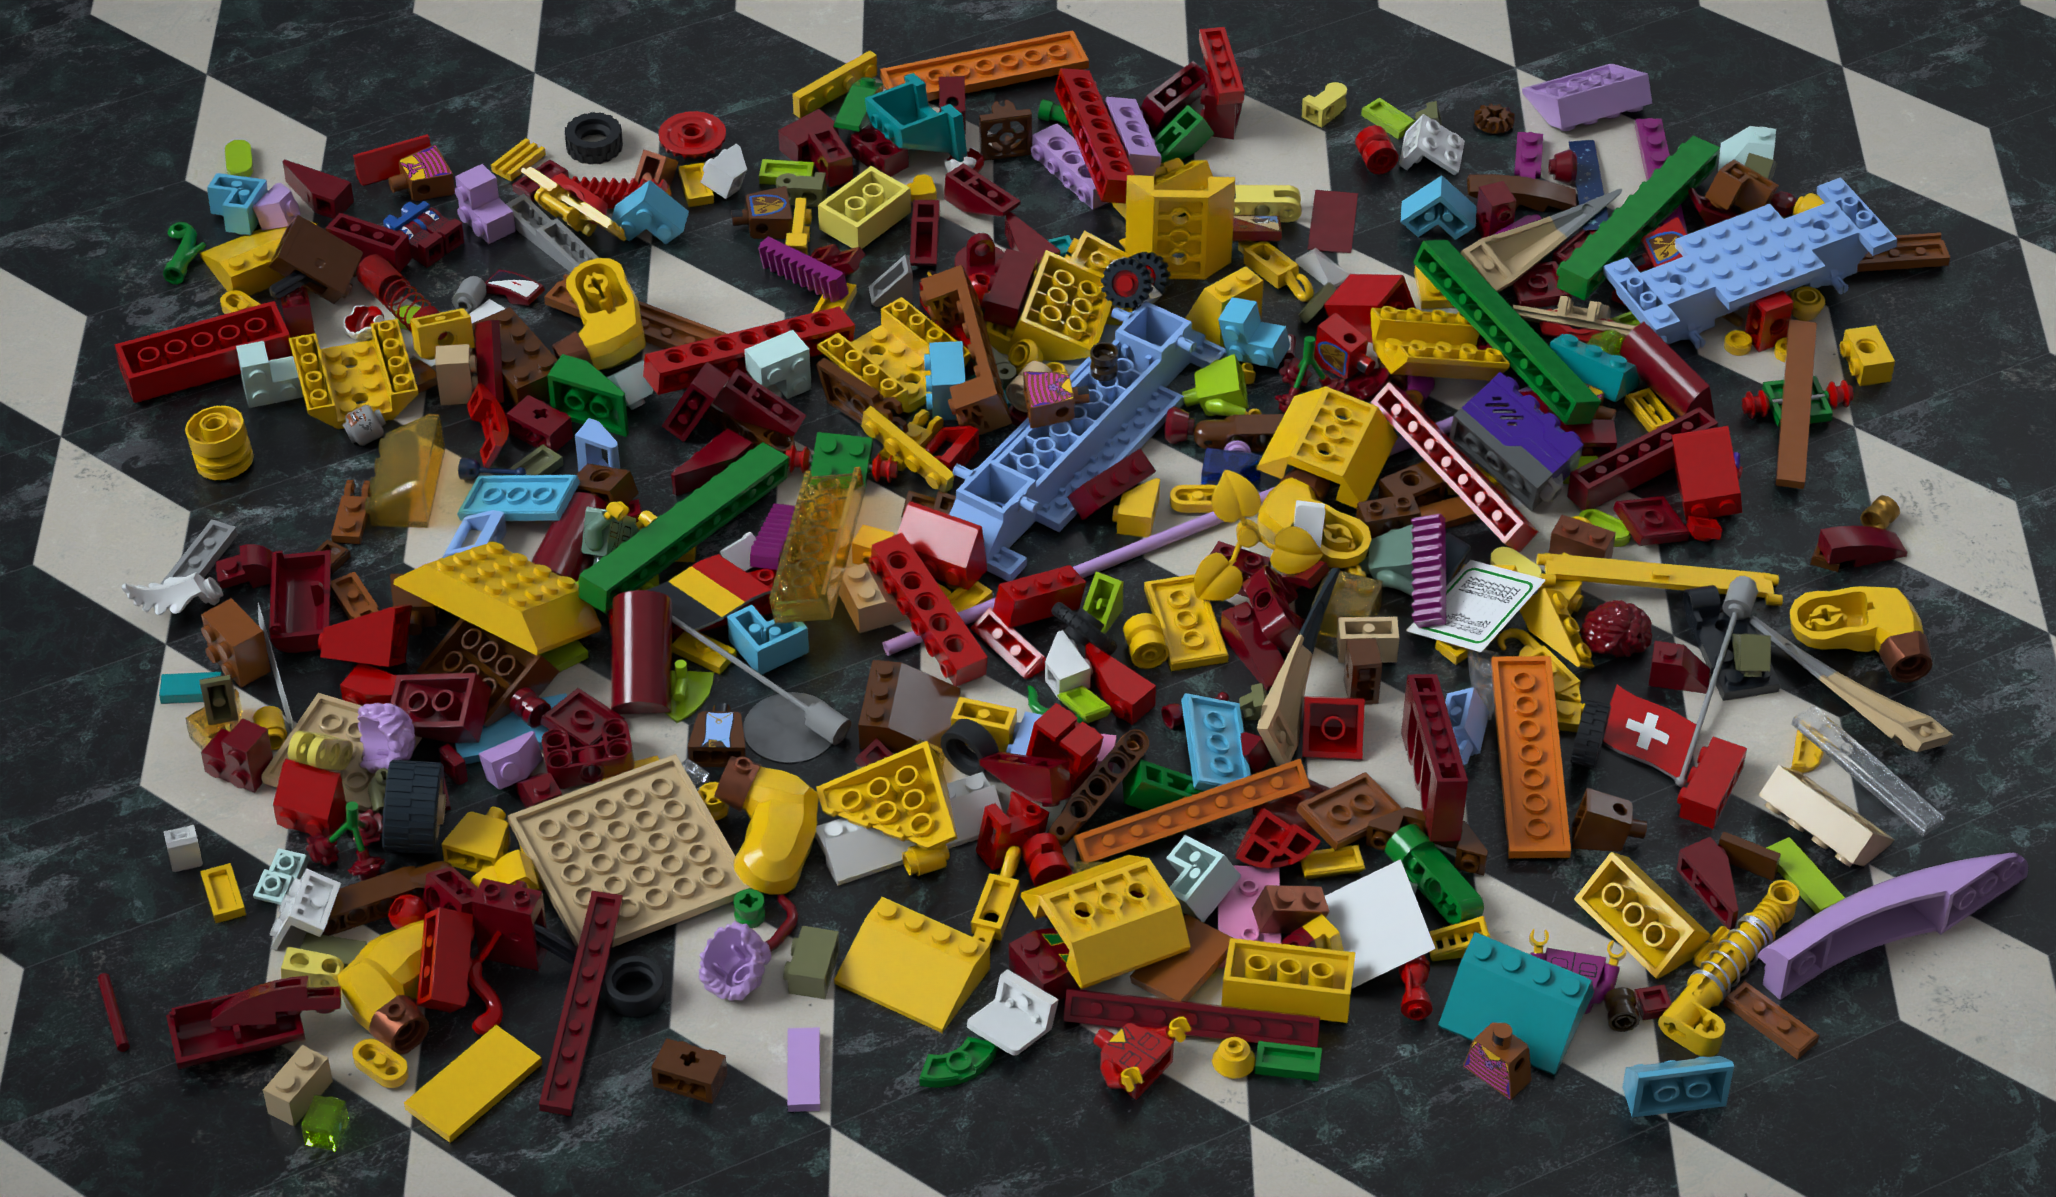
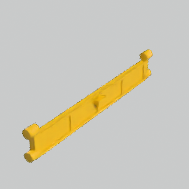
M1538 553L1536 559L1537 565L1545 566L1546 574L1541 573L1539 577L1546 579L1542 585L1555 586L1556 579L1672 590H1685L1715 585L1719 594H1727L1730 583L1736 577L1746 576L1756 582L1757 597L1766 598V605L1782 606L1783 596L1774 594L1773 586H1778L1779 576L1770 573Z

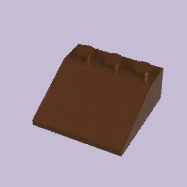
M872 660L858 724L859 749L867 748L876 738L890 752L896 753L928 741L938 757H946L940 744L941 736L951 727V716L960 697L961 688L902 662Z

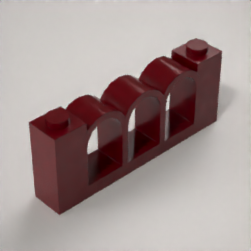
M1407 675L1401 735L1405 750L1407 751L1409 764L1413 766L1415 787L1420 791L1421 808L1423 815L1426 816L1425 824L1430 841L1439 842L1461 841L1468 779L1438 675Z

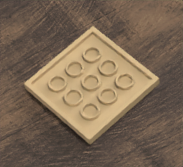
M318 693L261 775L263 784L277 788L283 762L285 759H289L288 747L295 732L324 733L351 741L353 744L352 758L346 769H325L341 774L346 804L353 801L358 804V809L373 810L368 794V786L375 773H371L366 768H361L360 766L364 757L362 756L364 748L363 743L360 742L362 734L359 732L358 723L360 721L357 718L359 716L358 709L362 705ZM415 736L414 750L422 737Z

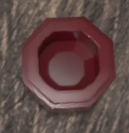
M1780 191L1774 194L1770 204L1781 216L1793 214L1797 199L1791 193Z

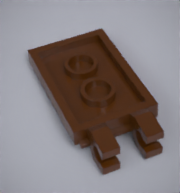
M823 358L816 364L828 404L861 425L863 412L872 406L905 434L909 431L907 423L900 417H893L890 411L893 409L898 414L903 412L902 403L894 397L884 398L879 391L826 358Z

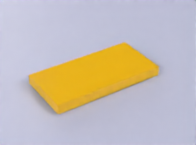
M1195 574L1144 582V590L1152 614L1158 617L1168 646L1169 655L1167 660L1171 671L1228 662L1229 655L1210 600H1199L1195 595Z
M495 1025L404 1102L405 1110L451 1143L542 1065V1057L498 1025Z

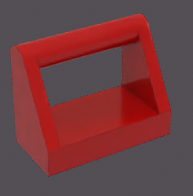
M972 426L943 427L924 449L933 455L945 440L953 443L944 455L934 456L953 472L955 465L965 466L979 450V429Z

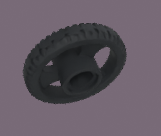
M1057 602L1053 606L1052 614L1068 625L1064 631L1066 634L1084 647L1090 642L1108 655H1112L1118 647L1117 643L1101 632L1105 625L1082 608L1078 613H1075L1061 602Z

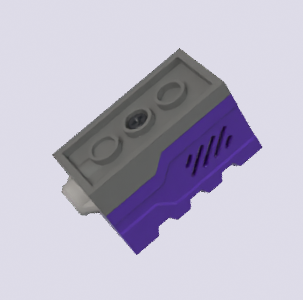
M1499 372L1454 414L1449 438L1532 512L1543 500L1545 502H1552L1561 493L1563 481L1570 475V472L1578 468L1584 444L1575 432H1565L1559 427L1561 422L1554 414H1544L1539 410L1540 404L1532 395L1523 396L1518 391L1519 385L1513 378L1506 377Z

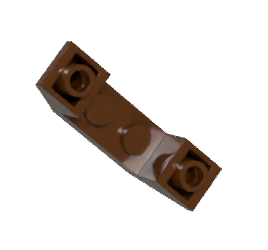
M1405 807L1373 819L1367 825L1366 846L1385 850L1389 839L1398 830L1410 824L1418 825L1429 837L1425 824L1426 816L1423 815L1422 810ZM1463 821L1461 841H1432L1434 844L1456 849V869L1485 875L1488 851L1467 822Z

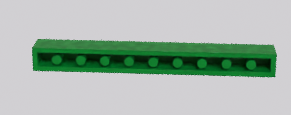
M1692 136L1686 143H1682L1673 156H1668L1664 165L1660 169H1655L1652 176L1646 182L1643 181L1638 190L1633 195L1630 194L1625 203L1620 208L1617 207L1612 216L1607 221H1603L1598 230L1593 235L1590 234L1580 248H1575L1571 257L1566 262H1561L1556 273L1559 276L1557 288L1585 301L1607 279L1603 274V266L1629 257L1642 244L1641 239L1654 231L1689 196L1688 190L1690 188L1696 189L1717 168L1720 147L1696 136Z
M1448 240L1423 241L1413 261L1416 267L1494 349L1502 352L1513 370L1565 425L1590 424L1601 400Z
M763 442L753 450H749L746 455L731 463L720 474L713 476L702 487L695 489L684 500L677 502L673 508L658 516L647 527L640 529L636 535L626 542H622L614 551L603 556L592 567L585 569L578 580V598L604 613L608 612L613 608V598L616 595L639 589L786 480L789 456Z

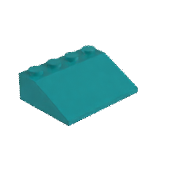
M1474 932L1459 965L1438 1026L1473 1041L1491 1023H1507L1512 1027V1034L1528 1045L1530 1066L1556 1076L1594 994L1593 982L1582 975Z

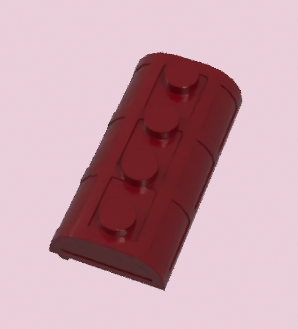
M282 550L272 553L269 632L270 641L278 650L286 653L319 650V635L323 632V628L330 626L331 550L283 554Z
M240 992L171 1008L172 1011L166 1015L178 1070L306 1040L300 1014L286 1015L283 1012H278L276 1024H271L263 1029L252 1028L251 1025L239 1026V1024L232 1025L233 1030H221L219 1027H211L212 1010Z

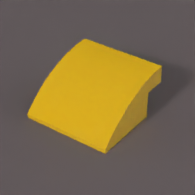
M1046 250L1035 271L1015 329L986 322L991 345L998 352L1008 355L1011 347L1021 339H1031L1042 351L1043 360L1046 361L1074 360L1090 357L1091 348L1100 341L1113 303L1105 298L1107 295L1101 289L1104 287L1103 283H1101L1104 274Z

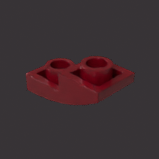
M1319 560L1306 571L1297 574L1281 572L1280 575L1286 578L1295 590L1300 586L1312 589L1330 570L1326 562Z

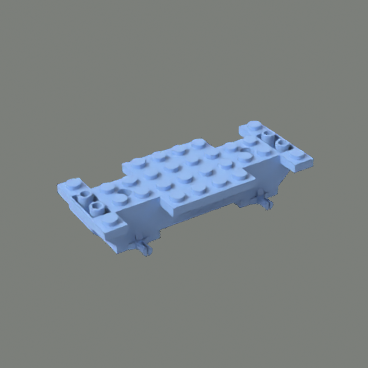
M1840 177L1817 186V195L1825 204L1785 219L1782 218L1771 204L1675 239V248L1683 256L1679 259L1640 273L1628 257L1603 266V274L1614 286L1618 297L1640 323L1644 321L1667 345L1679 340L1688 339L1694 344L1695 348L1700 349L1706 343L1700 336V333L1715 327L1716 318L1749 306L1750 302L1782 290L1787 292L1803 285L1815 289L1831 285L1839 294L1846 293L1849 287L1843 279L1857 273V265L1868 252L1874 256L1897 247V238Z

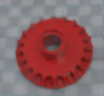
M690 111L668 118L661 125L658 136L661 147L665 148L667 153H673L674 157L682 155L684 159L687 157L695 159L698 156L706 157L707 153L714 154L716 149H720L726 139V128L723 122L714 115Z

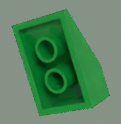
M562 354L547 375L551 407L565 412L571 417L573 422L584 425L588 418L599 421L608 432L627 437L629 430L625 393L588 361Z

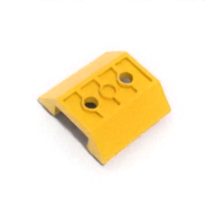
M1127 175L1125 252L1131 256L1141 252L1156 253V256H1161L1163 258L1162 261L1169 266L1167 270L1168 272L1170 271L1171 276L1168 279L1205 280L1230 264L1232 258L1235 177H1208V191L1154 190V176ZM1177 212H1184L1187 215L1184 217H1177L1174 214ZM1175 253H1182L1185 256L1182 258H1176L1172 255Z
M900 297L881 308V325L852 342H849L841 334L837 333L817 344V349L840 368L879 391L884 398L894 397L902 403L903 412L911 413L926 404V393H931L926 392V375H930V371H925L924 354H929V343L955 342L957 340L903 297ZM963 346L965 368L971 359L969 350Z
M1390 306L1371 308L1373 350L1390 374L1491 381L1499 372L1503 373L1509 369L1510 363L1501 351L1494 348H1487L1486 350L1477 349L1476 344L1479 332L1460 312L1457 314L1446 313L1442 310L1426 312L1416 308L1398 310Z
M397 319L371 323L372 340L320 349L316 333L289 338V344L309 415L339 430L345 429L343 423L346 422L345 417L348 413L364 405H369L373 411L379 409L385 421L394 420L419 394ZM355 365L353 368H346V366ZM358 401H366L362 404H356Z
M1325 386L1294 396L1265 450L1257 470L1282 479L1290 465L1340 484L1336 501L1357 509L1358 502L1367 501L1398 436L1378 406ZM1337 416H1343L1347 420L1340 419ZM1319 451H1326L1329 455L1322 454Z
M1127 855L1021 892V898L1034 918L1038 919L1047 915L1070 950L1066 967L1081 989L1190 950L1191 946L1181 905L1149 858ZM1135 891L1138 893H1142L1144 897L1136 898L1132 896L1129 892ZM1081 910L1083 912H1088L1090 916L1081 917L1077 915L1075 911Z

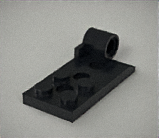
M1715 585L1685 589L1683 592L1685 618L1706 665L1710 668L1712 676L1726 632H1721L1717 628L1723 627L1728 629L1731 618L1723 611V608H1720V596ZM1750 617L1736 620L1732 634H1757V632L1749 622ZM1732 636L1728 648H1733ZM1727 648L1716 682V687L1723 701L1779 692L1780 682L1771 662L1770 671H1762V677H1746L1736 670L1734 653Z

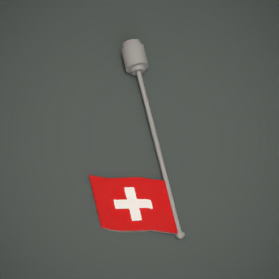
M1739 576L1729 585L1722 607L1723 611L1731 619L1697 724L1671 709L1637 697L1617 684L1610 702V715L1603 739L1605 746L1617 753L1653 766L1675 779V783L1679 787L1687 784L1685 777L1736 620L1746 619L1751 615L1758 594L1757 585L1753 579Z

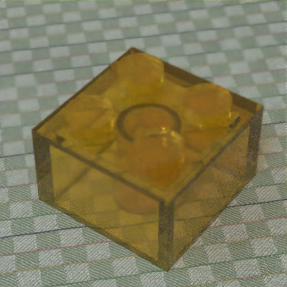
M1330 571L1323 577L1322 582H1321V584H1320V587H1319V589H1318V591H1317V594H1316V596H1315V599H1314V601H1313V603H1312L1311 609H1312V607H1313V605H1314V603H1315V601H1316V599H1317V597H1318V595H1319V593H1320V591H1321V589H1322V587H1323V585H1324V583H1325V581H1326V579H1327V577H1328ZM1340 571L1326 608L1319 634L1337 638L1338 617H1377L1381 607L1383 581Z

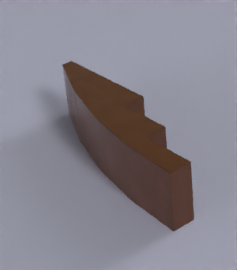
M1469 174L1467 178L1468 195L1477 199L1479 186L1504 181L1516 199V209L1519 205H1523L1544 212L1549 205L1565 211L1577 206L1576 190L1553 182L1499 174Z

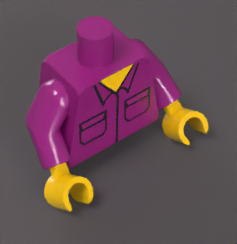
M1534 929L1531 931L1529 942L1534 947V952H1530V955L1592 980L1594 994L1584 1014L1590 1013L1594 1004H1600L1604 1000L1606 993L1615 989L1620 971L1618 963L1627 954L1625 944L1623 945L1622 952L1616 955L1611 952L1614 940L1610 941L1607 945L1610 959L1609 963H1606V957L1547 948L1546 953H1544L1543 946L1549 940L1548 931L1544 930L1543 942H1537L1533 936Z

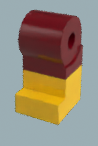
M1323 914L1295 930L1281 942V944L1344 950L1340 932Z

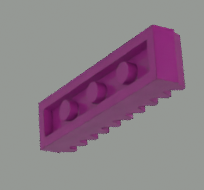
M769 236L760 242L758 249L764 269L770 268L772 273L777 271L778 276L785 275V279H792L794 284L800 282L802 288L807 286L808 291L815 290L816 295L823 294L824 299L830 297L831 302L842 300L849 294L843 272Z
M773 504V508H771L768 517H766V522L763 523L761 531L756 536V541L754 540V544L751 546L750 567L779 569L802 523L801 506Z
M1435 514L1411 519L1414 529H1411L1414 537L1411 540L1414 550H1412L1414 557L1412 561L1414 571H1412L1414 578L1412 582L1414 592H1412L1414 603H1412L1414 609L1412 617L1418 628L1446 624L1445 518L1442 514Z

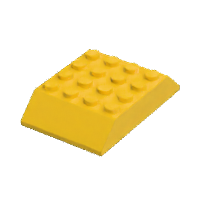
M488 542L487 544L472 547L469 550L455 553L445 558H439L394 579L393 583L536 656L601 630V623L594 607L578 598L579 585L575 583L574 579L559 576L551 572V569L545 565H537L528 561L525 555L512 553L504 549V546L498 542Z

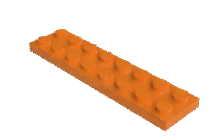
M1072 30L880 69V78L886 90L904 84V76L914 73L925 82L927 99L932 101L939 99V77L965 76V93L1044 77L1059 75L1060 68L1088 69L1089 59Z
M1551 656L1492 657L1491 671L1509 858H1570L1571 844Z

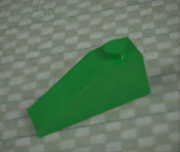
M863 77L851 86L834 122V127L859 132L871 121L866 111L865 98L882 92L883 84L876 83L875 79Z
M1187 105L1154 138L1157 151L1161 154V163L1175 158L1182 160L1192 155L1214 135V132L1205 119Z
M1142 759L1137 762L1122 780L1124 804L1145 811L1204 792L1203 790L1194 789L1192 776Z

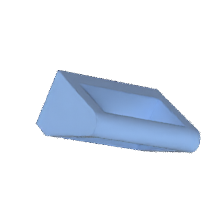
M588 418L575 434L578 471L587 463L620 469L618 442L599 421ZM602 449L607 450L608 464L602 458Z
M491 510L464 517L442 558L469 550L472 547L487 544L488 542H498L501 544L507 533L504 512ZM471 529L482 531L475 545L461 548Z

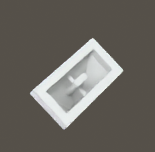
M1316 248L1295 260L1301 268L1323 285L1331 282L1335 287H1338L1350 275Z

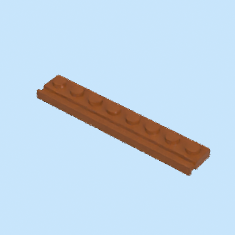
M1941 232L1895 235L1897 247L1874 256L1868 252L1857 265V272L1949 266L1950 255L1944 240H1941Z
M565 274L563 280L558 281L544 296L545 305L581 318L579 309L566 289V279L569 275ZM638 301L645 341L657 347L668 349L727 334Z

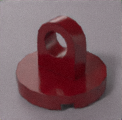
M978 233L973 235L968 240L967 246L956 254L954 267L962 265L968 276L975 273H983L990 277L991 275L996 276L997 274L994 273L998 257L1003 258L1004 252L994 245L990 235Z

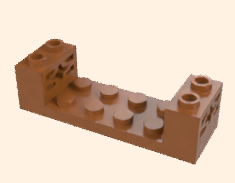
M959 265L921 279L923 291H920V297L924 306H928L932 321H938L943 330L962 323L967 339L970 338L971 344H968L970 355L973 360H976L977 365L973 368L977 378L949 387L952 398L948 399L952 414L957 417L959 426L979 429V435L1012 424L978 294L963 266Z

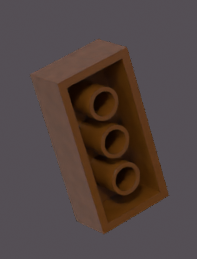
M511 307L472 323L475 344L472 351L473 355L476 356L475 323L487 320H499L503 394L513 407L528 395L543 402L550 400L547 375L558 360Z

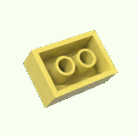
M870 166L818 205L819 230L851 248L861 247L863 249L911 213L910 187Z

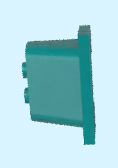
M914 73L904 76V84L865 98L866 111L873 127L882 132L885 138L891 140L897 147L948 153L959 162L964 161V157H968L962 114L951 104L941 107V112L939 113L934 111L928 105L925 82Z

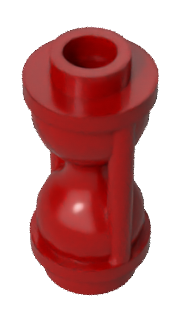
M1421 955L1399 966L1401 979L1406 985V992L1401 1003V1013L1412 1020H1422L1433 1011L1430 996L1425 990V983L1430 972V963L1425 955Z

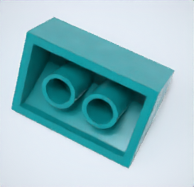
M1562 334L1550 343L1549 347L1584 383L1601 389L1606 399L1617 402L1639 386L1640 381L1636 365L1627 362V359L1622 356L1610 355L1604 352L1601 347L1587 345L1578 341L1576 336L1570 334Z

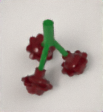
M1312 336L1304 338L1303 359L1301 361L1296 357L1292 360L1285 359L1283 367L1279 370L1280 375L1283 376L1282 381L1291 385L1288 394L1277 395L1274 398L1279 401L1278 409L1283 413H1286L1294 396L1301 393L1300 386H1307L1308 379L1312 376V373L1307 370L1309 365H1312L1320 377L1321 388L1326 386L1344 393L1346 380L1338 379L1337 377L1330 379L1328 374H1324L1315 361V338Z
M353 801L346 804V822L333 835L324 837L321 833H317L315 836L307 838L309 845L306 846V850L311 860L324 866L336 863L338 861L337 854L339 853V849L335 846L337 839L349 829L352 830L353 840L357 844L358 850L356 854L358 860L348 869V873L357 876L361 881L376 877L380 874L379 869L385 864V859L370 856L368 848H364V846L368 847L371 843L381 841L383 816L379 813L375 814L371 809H368L363 814H359L358 804Z

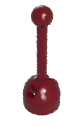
M1221 692L1214 699L1228 701L1229 695L1226 692ZM1174 703L1162 707V718L1169 729L1184 723L1181 704Z

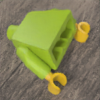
M1232 354L1221 360H1214L1210 365L1197 370L1194 374L1196 387L1182 392L1186 407L1200 403L1207 416L1221 415L1228 417L1230 415L1261 414L1258 409H1251L1249 412H1246V409L1249 408L1246 384L1254 383L1256 376L1255 371H1253V365L1249 362L1240 365L1236 355Z

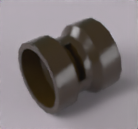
M1108 342L1093 345L1090 351V359L1092 361L1090 364L1091 376L1098 381L1114 379L1118 373L1117 347Z
M1625 987L1608 991L1604 996V1003L1608 1011L1607 1020L1609 1027L1618 1032H1627L1636 1028L1640 1023V1016L1637 1008H1635L1637 1001L1634 991Z

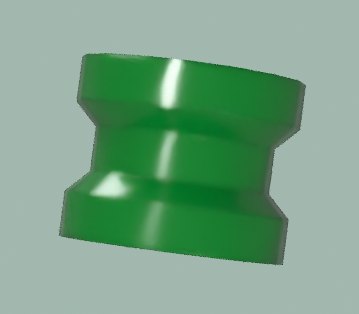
M745 889L738 892L733 902L735 921L742 924L746 923L750 928L760 926L765 920L764 897L762 893L754 889Z

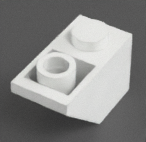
M737 144L727 150H722L714 159L710 158L703 167L704 175L701 183L725 199L740 190L747 172L741 147Z
M1063 630L1057 632L1045 661L1046 683L1056 697L1059 693L1081 685L1089 689L1090 677L1093 674L1091 663L1087 658L1084 659L1081 656L1073 639L1070 640Z

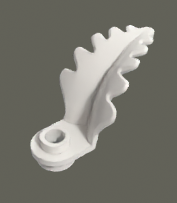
M196 572L187 577H169L164 581L163 585L158 583H150L149 587L137 585L136 587L133 584L128 585L126 583L122 585V589L127 594L128 599L133 598L135 606L139 607L142 604L144 612H149L154 607L157 615H163L167 608L173 614L180 613L196 596H199L204 603L207 604L209 602L212 605H216L219 602V598L223 596L221 587L213 578L209 577L205 580Z

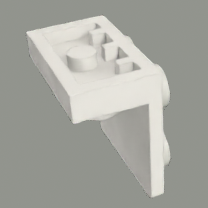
M1423 114L1405 132L1399 165L1408 170L1414 163H1419L1423 156H1425L1451 174L1456 175L1460 170L1465 141L1458 134L1452 133L1436 120Z
M309 869L305 870L301 879L295 878L288 895L284 896L278 912H281L280 916L275 920L270 931V936L274 937L271 948L277 950L291 925L321 937L341 883Z

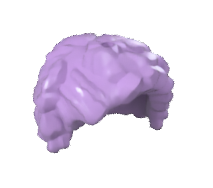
M391 703L364 704L359 707L357 719L360 722L358 723V728L362 734L360 742L363 743L364 748L362 756H364L363 761L360 763L361 768H366L369 772L376 773L381 768L388 769L391 760L408 761L413 754L416 742L414 725L408 713Z
M734 921L732 925L727 924L725 928L719 927L714 932V938L707 940L704 952L699 954L702 960L700 962L699 978L704 984V988L708 992L717 995L718 998H727L730 1001L743 1000L752 990L761 985V978L765 971L764 965H767L771 960L770 947L746 923L742 924Z

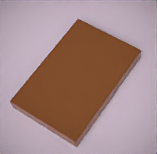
M1364 772L1299 803L1296 811L1336 851L1367 836L1369 821L1402 808Z
M1186 914L1184 921L1191 946L1190 950L1136 969L1130 975L1131 983L1161 999L1188 1002L1227 958L1229 941L1233 937Z

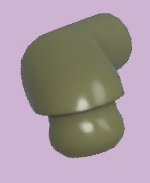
M386 768L377 770L368 786V794L375 814L383 815L388 773Z

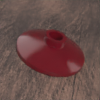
M1375 368L1368 375L1362 373L1346 385L1343 390L1344 394L1370 402L1377 396L1378 391L1385 386L1391 374L1387 368Z

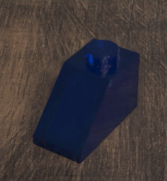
M1206 448L1201 473V485H1217L1224 470L1236 472L1253 483L1261 478V471L1257 470V466L1262 455Z

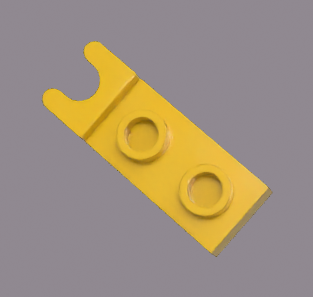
M796 198L792 233H787L786 245L808 255L810 226L806 225H811L812 209H807L806 198Z

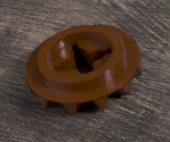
M1490 103L1488 106L1481 105L1479 110H1475L1474 123L1484 132L1493 134L1504 133L1514 126L1515 114L1511 112L1510 107L1503 108L1501 104L1493 105Z

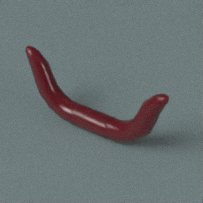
M777 894V900L779 905L786 911L787 918L773 936L766 941L771 952L785 941L794 930L798 921L799 914L796 906L784 894Z

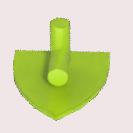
M677 660L675 662V671H672L671 712L665 714L676 723H679L695 713L710 695L714 672L687 671L686 661Z

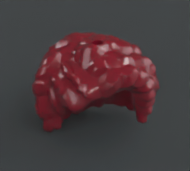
M1622 600L1608 601L1598 605L1595 611H1589L1585 617V623L1582 624V628L1579 631L1583 643L1589 647L1591 652L1611 654L1615 658L1630 657L1633 653L1644 652L1646 647L1651 645L1653 636L1651 633V619L1644 610L1632 603L1626 604Z

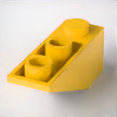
M1547 588L1531 596L1520 609L1528 630L1575 666L1593 668L1591 651L1583 643L1578 633L1580 631L1579 625L1570 616L1565 596L1559 590Z

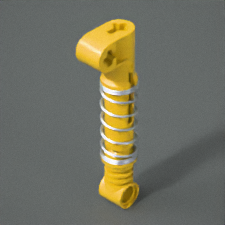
M1777 880L1771 883L1767 895L1751 913L1744 914L1738 920L1737 929L1729 930V939L1719 942V950L1711 951L1709 961H1702L1701 970H1696L1691 974L1687 981V987L1658 1020V1025L1666 1036L1701 1057H1712L1719 1053L1725 1033V1023L1723 1019L1709 1009L1718 1006L1728 996L1731 987L1736 986L1740 981V977L1748 972L1749 966L1756 963L1758 952L1773 943L1775 932L1779 927L1793 919L1799 899V890L1796 885L1787 880Z

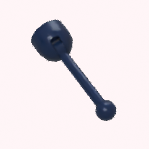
M462 457L459 461L458 475L461 480H474L480 473L526 475V470L523 467H519L516 470L488 469L481 467L480 463L473 458Z

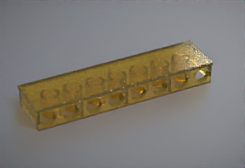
M854 467L853 473L814 477H812L811 471H805L769 598L775 624L833 618L866 490L860 467Z

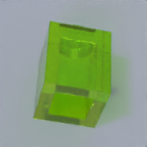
M314 1095L301 1124L305 1145L336 1151L349 1122L346 1101L332 1096Z

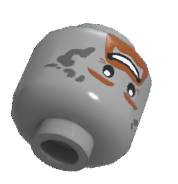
M364 405L348 413L345 417L346 422L343 423V426L352 443L357 442L360 446H365L381 438L384 434L382 426L386 422L379 409L373 411L371 406Z

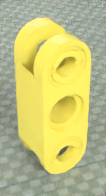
M1235 185L1234 215L1279 216L1280 222L1287 223L1294 222L1301 216V194L1298 188L1294 186Z
M306 731L295 732L288 747V758L290 760L322 769L344 770L349 765L353 754V744L351 741L324 733Z

